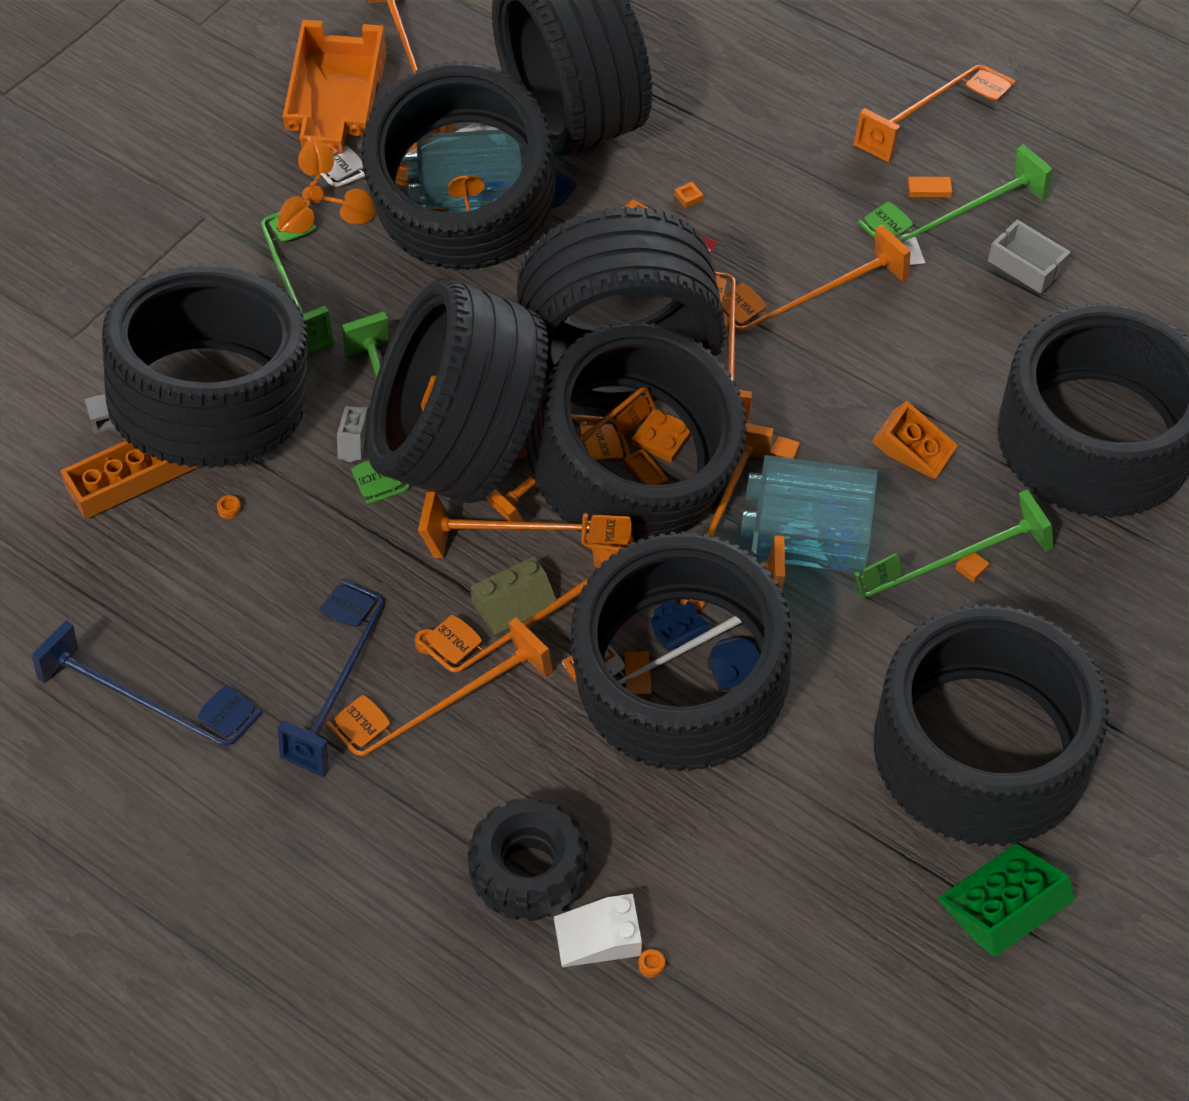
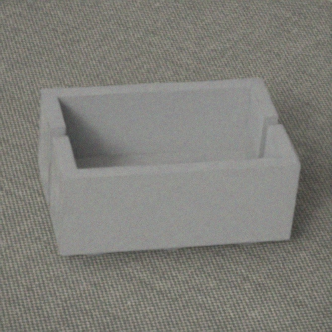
M1016 220L1006 229L1005 233H1002L992 242L988 261L1041 294L1052 284L1053 280H1056L1066 270L1071 252L1021 221Z

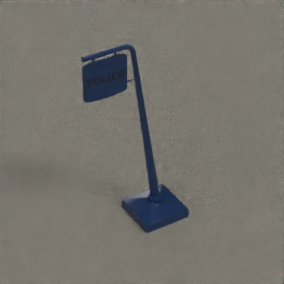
M343 578L340 583L348 587L337 585L320 607V611L341 623L358 627L360 623H363L367 627L311 730L307 732L284 720L277 727L280 758L321 777H324L329 770L327 740L318 736L384 605V599L379 594ZM370 595L379 600V605L367 624L362 622V620L375 604V601L369 597Z
M67 620L31 654L36 676L43 683L61 666H67L221 746H229L236 742L263 713V710L259 708L252 716L254 704L227 685L216 692L203 706L198 714V718L202 721L195 726L73 659V654L78 650L74 625ZM250 716L251 718L245 723V725L239 731H237V729ZM204 722L224 737H228L234 732L236 734L230 740L223 741L200 729L198 726Z

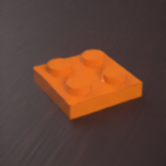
M653 409L633 436L631 445L640 449L643 448L646 452L672 463L691 434L683 421L660 410Z

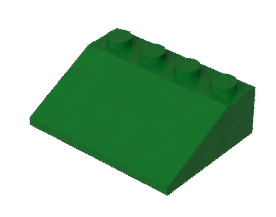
M1014 844L938 897L939 903L980 947L995 957L1075 901L1070 877L1018 844Z

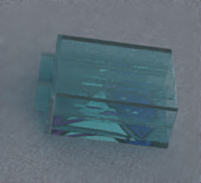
M501 130L426 134L416 142L417 152L406 153L407 179L419 178V183L408 184L409 199L425 208L443 207L446 212L451 211L452 213L466 212L464 196L452 198L448 193V185L454 178L474 175L483 179L485 184L484 190L477 195L468 196L470 210H475L501 197L515 183L522 171L518 142Z
M765 455L762 474L749 472L746 500L758 502L757 512L744 510L740 538L753 540L751 556H755L758 560L767 561L774 536H784L786 564L863 574L870 548L878 470Z

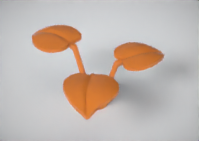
M308 137L299 153L298 163L300 169L309 176L317 174V176L310 183L311 186L303 190V199L299 196H294L283 204L278 217V231L303 233L309 230L314 222V213L308 207L310 203H319L322 200L343 204L340 209V216L350 224H364L371 221L375 217L376 211L371 197L364 190H349L345 194L344 200L325 197L323 190L316 186L321 178V173L331 172L334 166V157L324 142L315 137Z
M459 176L449 183L448 193L452 198L464 196L466 211H471L468 196L481 193L484 190L485 184L483 179L478 176ZM443 207L428 208L439 212H446Z

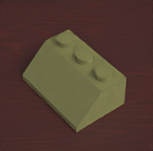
M534 556L470 586L471 602L494 637L509 631V622L515 617L523 623L556 600L547 574Z

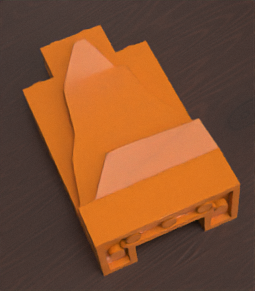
M302 20L283 112L285 130L301 131L299 137L301 149L308 137H315L324 142L332 154H343L347 135L363 136L366 122L369 121V115L372 113L376 87H380L387 51L383 26L363 24V38L325 35L323 21Z

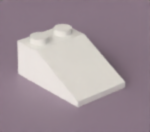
M633 894L606 897L554 916L562 967L641 955L642 940Z

